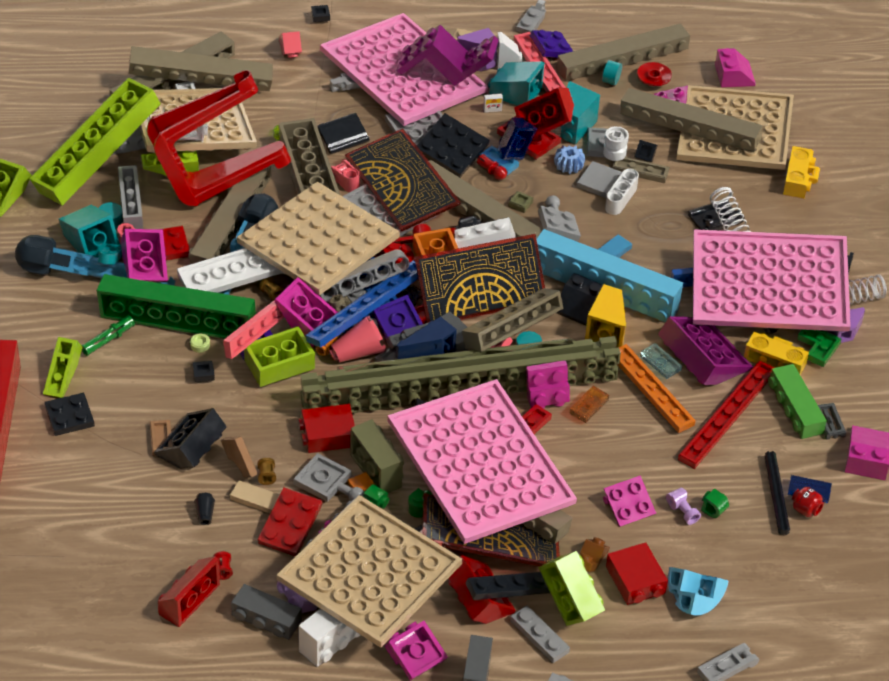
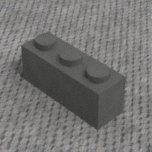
M243 584L231 602L232 616L240 621L251 623L259 629L267 630L277 637L290 640L302 622V608L246 584Z

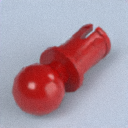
M484 154L479 156L484 162L478 158L477 164L486 169L488 174H493L497 180L506 178L507 170L505 167L499 166L497 161L493 162Z

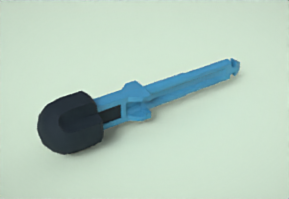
M265 193L254 194L244 202L238 214V221L241 227L236 238L230 244V253L245 248L237 243V237L278 209V205L273 197ZM232 288L218 293L230 294Z
M29 235L24 237L15 249V258L18 265L30 273L46 276L51 272L52 268L102 278L104 274L128 278L124 263L103 264L98 262V258L92 255L56 248V242L53 238ZM170 276L168 282H155V283L168 284V285H174V286H175L176 280H175L173 277Z

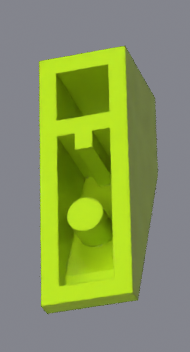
M58 337L43 395L57 398L64 397L78 366L82 351V345L77 340Z

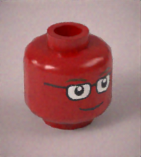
M804 487L801 490L797 489L792 496L794 510L805 517L817 516L824 506L822 495L810 487Z

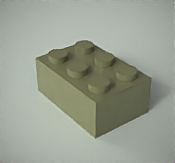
M373 419L352 427L350 455L363 473L367 472L374 484L388 493L402 488L404 459L400 453L396 452L391 440H387L384 436L382 428L379 425L377 426Z

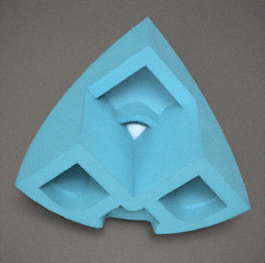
M669 567V591L674 594L677 601L675 605L681 611L690 615H703L715 608L724 596L728 580Z

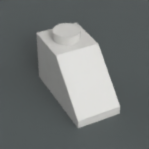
M498 32L497 68H502L506 62H522V52H519L518 45L502 32Z

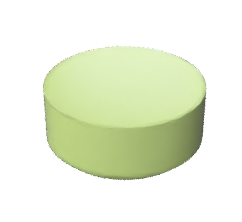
M195 334L190 339V347L195 352H205L210 348V339L205 334Z

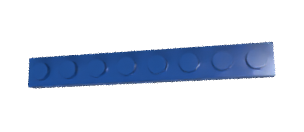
M414 260L410 262L407 270L387 278L306 334V341L318 347L326 345L343 331L422 277L420 263Z

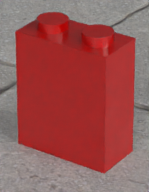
M350 404L302 410V418H298L299 429L304 431L302 433L303 446L307 445L308 453L350 448L351 428L355 426Z
M646 542L607 554L606 568L627 605L640 603L643 600L666 594L668 579Z

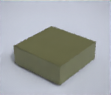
M517 191L510 199L508 206L525 213L533 203V197Z

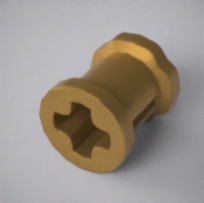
M272 277L264 278L259 285V289L262 292H266L272 301L284 291V288L278 286Z
M269 457L259 459L257 462V468L260 473L258 475L259 483L263 485L273 484L277 479L274 473L275 460Z

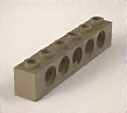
M543 288L462 330L465 349L482 352L562 310L563 304L560 291Z

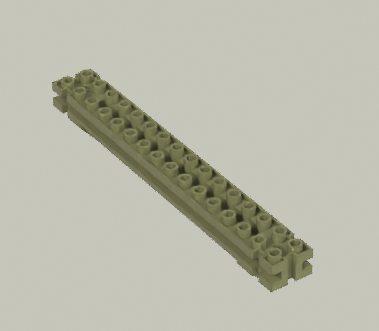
M615 336L599 338L597 342H593L592 339L576 341L568 338L494 347L482 352L469 350L338 366L337 370L325 371V375L317 376V372L301 374V405L303 409L350 404L352 413L415 406L414 401L417 398L427 403L496 379L507 394L526 392L527 366L564 360L567 363L568 383L570 386L591 384L596 379H601L602 382L617 380L619 370L617 364L620 363L621 352L619 348H616L617 341Z

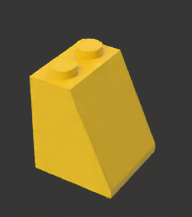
M604 284L588 313L585 340L592 339L593 342H597L599 338L615 336L617 341L616 348L623 346L626 329L623 294L621 289Z

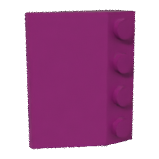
M669 316L658 333L663 343L670 347L674 355L686 365V368L703 385L720 384L753 368L748 360L715 325L693 324V317Z

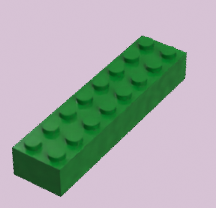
M107 274L103 275L96 290L101 318L121 321L129 315L135 324L194 334L202 333L207 336L223 339L227 338L256 315L255 299Z

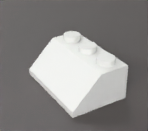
M510 218L498 219L455 230V241L460 252L516 241Z

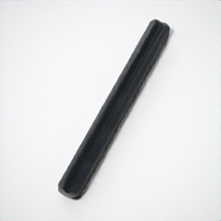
M767 451L764 458L778 533L780 535H788L790 533V525L777 457L774 451Z

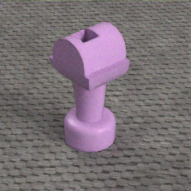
M681 487L666 494V500L670 508L673 510L679 508L684 513V520L688 525L696 523L701 518V513L696 508H691L686 501L687 491Z

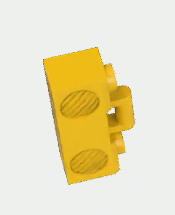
M792 146L783 195L805 199L806 192H810L811 183L816 184L818 182L820 168L815 166L816 158L813 157L814 151L812 149Z
M753 332L744 353V357L748 361L757 364L761 360L774 368L794 364L800 375L807 364L809 355L808 351L801 347L793 346V343L776 336L772 339L766 334H759L757 332Z

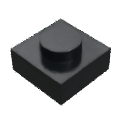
M328 5L311 6L313 22L330 21Z
M639 140L635 158L653 163L658 145Z
M213 361L193 362L195 382L215 380Z

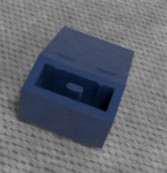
M440 316L436 320L429 322L422 329L415 331L413 335L405 340H401L396 347V359L453 353L456 348L457 329Z

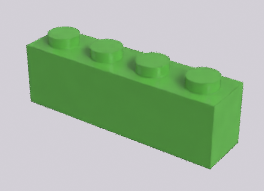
M790 364L772 368L768 379L769 386L775 391L778 402L782 404L786 416L792 421L795 432H798L801 439L824 434L827 420L795 365Z

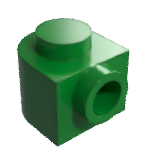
M374 484L363 494L365 499L382 509L388 505L390 500L388 492Z
M417 488L409 495L408 512L411 516L421 518L427 515V496L433 497L428 490L422 491L420 488Z
M715 488L711 492L707 491L702 498L703 505L701 511L712 518H718L729 507L727 496Z

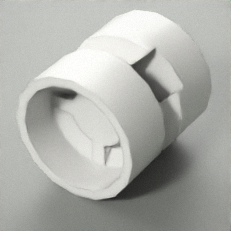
M614 126L606 130L603 154L607 159L619 161L625 158L629 133L626 129Z

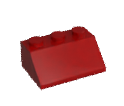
M558 87L514 107L524 140L529 141L571 122L574 103L569 88Z
M461 555L462 564L448 578V583L457 592V598L466 607L469 618L474 622L478 621L487 624L514 614L516 610L508 597L473 600L465 584L467 579L494 576L488 564Z
M214 556L199 559L193 566H189L185 574L173 583L171 589L166 594H162L158 599L159 615L180 627L220 585L219 558Z

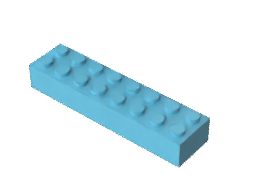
M543 229L534 242L539 273L566 283L573 273H576L601 285L605 284L621 289L624 307L666 322L669 316H675L679 310L683 282L546 229Z

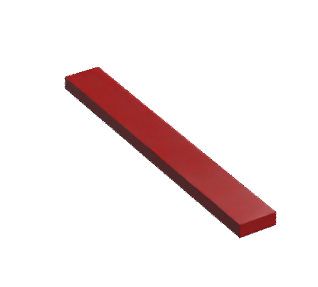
M759 360L678 455V460L696 469L766 386L771 370L774 367Z

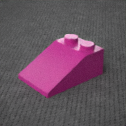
M124 229L121 238V249L127 277L149 282H168L163 229Z
M299 277L274 300L290 327L295 328L299 326L304 336L338 313Z
M852 425L845 472L886 480L889 469V432Z

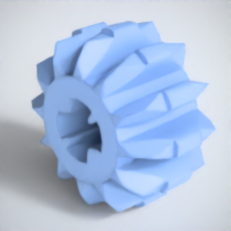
M570 145L557 149L554 157L557 170H562V173L568 172L569 174L582 170L585 163V154H583L582 149H577V146L571 147Z

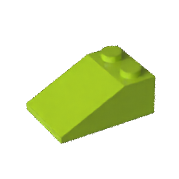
M0 159V217L22 195L30 181L29 178L32 176L24 166Z

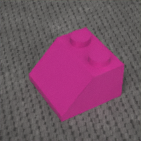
M735 48L717 49L715 67L721 87L756 85L750 63Z

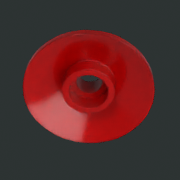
M648 62L638 68L637 76L644 84L663 86L670 82L672 72L664 64Z

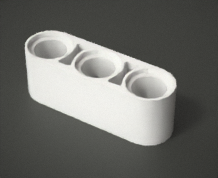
M624 170L609 190L605 206L607 213L611 215L620 214L637 190L639 174L636 170Z

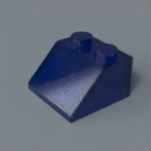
M512 117L507 124L504 135L499 141L497 151L500 158L503 160H523L538 128L523 118Z

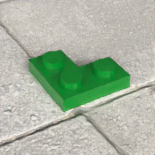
M802 329L798 334L797 340L812 346L807 360L824 367L841 344L842 338L824 330Z

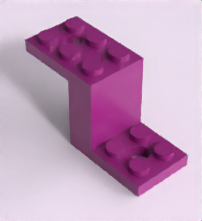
M438 25L435 28H430L423 37L419 36L413 44L406 45L403 48L396 71L402 75L426 58L443 76L456 86L493 60L499 40L495 36L489 39L486 38L478 47H473L467 51L441 25Z

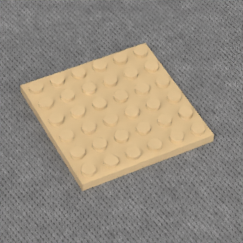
M688 85L686 104L763 125L762 139L756 150L752 152L681 131L677 160L785 170L794 95Z
M221 88L154 90L161 105L139 126L146 151L155 153L147 133V125L152 116L167 112ZM242 102L205 123L208 124V133L204 135L203 142L177 140L174 143L177 151L190 152L219 149L249 150L250 148L257 147V141Z
M316 182L237 237V243L291 278L296 279L299 277L314 292L321 295L398 239L400 231L321 183Z
M359 495L277 574V581L381 648L460 567L462 558Z

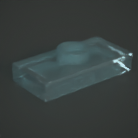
M656 343L641 351L640 357L666 379L682 369V365Z

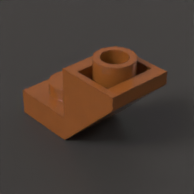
M600 538L586 539L579 554L584 560V567L587 572L595 571L610 549L609 546L604 545L605 541Z

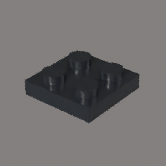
M84 392L44 402L55 436L95 427Z

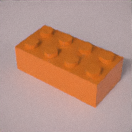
M450 228L413 234V252L418 262L420 259L460 252Z

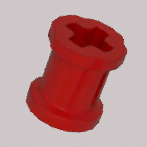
M225 551L217 552L213 557L219 558L220 580H227L233 575V570L230 567L231 554Z

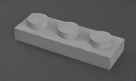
M525 606L511 616L510 621L552 663H555L570 652V647L528 606Z

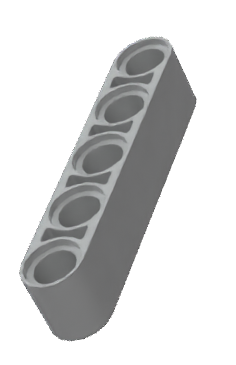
M401 250L390 251L366 261L330 287V292L322 293L320 296L323 300L329 302L335 295L341 294L343 297L404 272L409 267V260ZM398 258H403L400 263H395ZM385 265L383 270L377 271L380 266ZM362 273H367L364 278H359ZM345 280H349L347 285L341 286Z

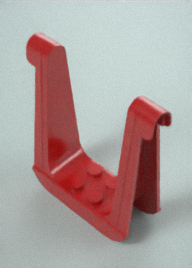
M248 70L236 73L233 77L235 83L157 116H152L148 122L147 133L153 144L155 154L178 198L188 206H198L203 201L272 164H275L276 168L281 169L291 162V157L282 141L268 144L195 172H187L180 156L177 154L174 143L178 139L258 92L254 78Z

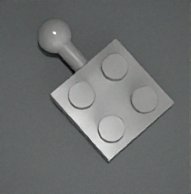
M555 195L549 196L545 201L546 207L540 206L538 210L543 229L578 242L581 235L575 216L567 211H559V198Z
M319 453L293 479L294 485L326 502L338 490L348 495L349 500H353L357 495L363 497L364 490L360 487L351 488L345 485L346 481L352 476L351 470Z

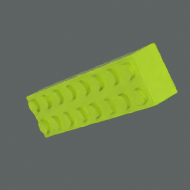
M127 78L29 178L38 193L63 206L161 105L154 90L131 78Z

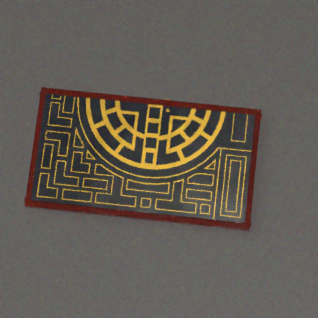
M403 128L345 154V158L359 171L360 178L401 232L461 204Z
M536 234L415 256L414 261L426 323L434 321L448 312H451L460 319L495 313L545 288Z
M425 493L422 496V534L444 548L535 566H542L560 556L559 541L554 544L549 540H545L540 534L526 528L522 523L464 544L435 496Z

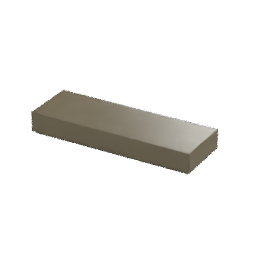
M627 157L615 161L613 165L615 170L623 172L626 169H634L639 174L638 178L660 183L666 182L670 169L667 166Z

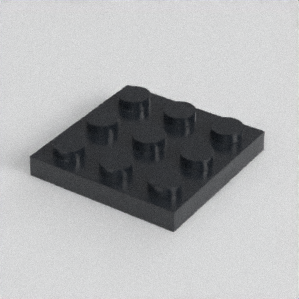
M444 113L416 145L415 149L423 157L434 161L461 178L489 145L490 140Z

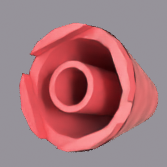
M367 316L331 344L329 353L334 361L337 360L340 363L383 353L386 351V346H381L380 341L383 338L374 321H370V316Z

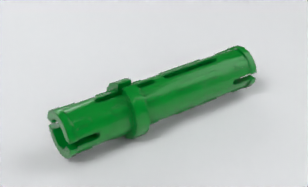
M128 315L116 324L112 323L107 330L82 344L83 354L89 356L114 338H120L122 333L135 326L132 317ZM121 327V329H119V330L116 331L115 333L111 334V332H113V331L116 330L117 328ZM103 337H105L104 340H102V341H100L99 343H97L96 345H94L95 342H97V341H99L100 339H102Z

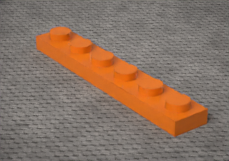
M627 344L618 347L621 355L620 363L617 365L678 433L695 426L696 420Z

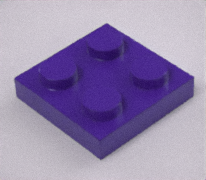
M532 30L530 33L531 39L543 57L558 58V55L573 52L561 32Z
M408 295L381 305L372 311L386 339L389 336L401 333L405 329L423 325Z

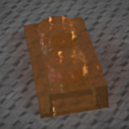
M592 386L570 408L569 414L587 423L609 400V394Z

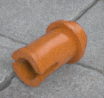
M336 336L322 347L316 346V352L321 356L328 355L331 344L338 340V337Z

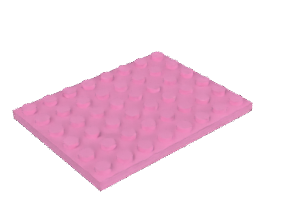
M404 13L320 45L321 52L403 126L488 91V86L475 74L470 75L454 86L426 58L400 75L396 69L399 64L398 60L402 56L403 48L406 45L413 44L419 36L423 37L426 35V32Z
M694 230L693 324L850 332L847 236Z
M497 379L388 415V423L464 544L576 504V496Z

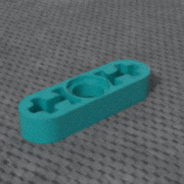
M108 244L99 251L98 262L110 265L117 263L122 258L121 245Z

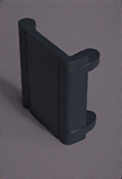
M351 113L317 125L320 136H322L328 147L329 154H334L370 141L357 113Z
M729 200L718 204L717 208H722L729 203ZM712 203L688 211V216L699 230L719 231L723 229V225L720 223ZM730 206L728 208L722 209L720 213H725L729 209H732V207ZM739 209L733 211L732 213L725 214L722 219H727L728 217L739 213ZM738 215L734 219L727 220L725 224L729 225L732 222L741 219L742 215Z

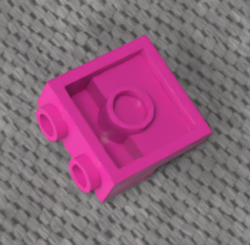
M566 360L526 367L527 399L531 408L535 404L544 409L546 405L563 406L565 402H570V385L568 383Z
M416 621L411 623L402 634L396 632L384 646L395 664H400L410 681L448 658L425 621L419 624Z

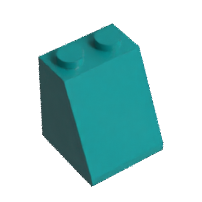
M506 62L502 68L497 70L494 78L490 79L488 83V88H490L489 95L502 94L503 101L516 106L536 98L542 91L545 62Z
M569 81L567 88H569L574 108L571 122L561 126L560 137L576 145L588 132V128H592L597 122L600 94Z
M92 204L59 218L64 237L78 253L98 258L99 251L108 244L120 245L111 214Z

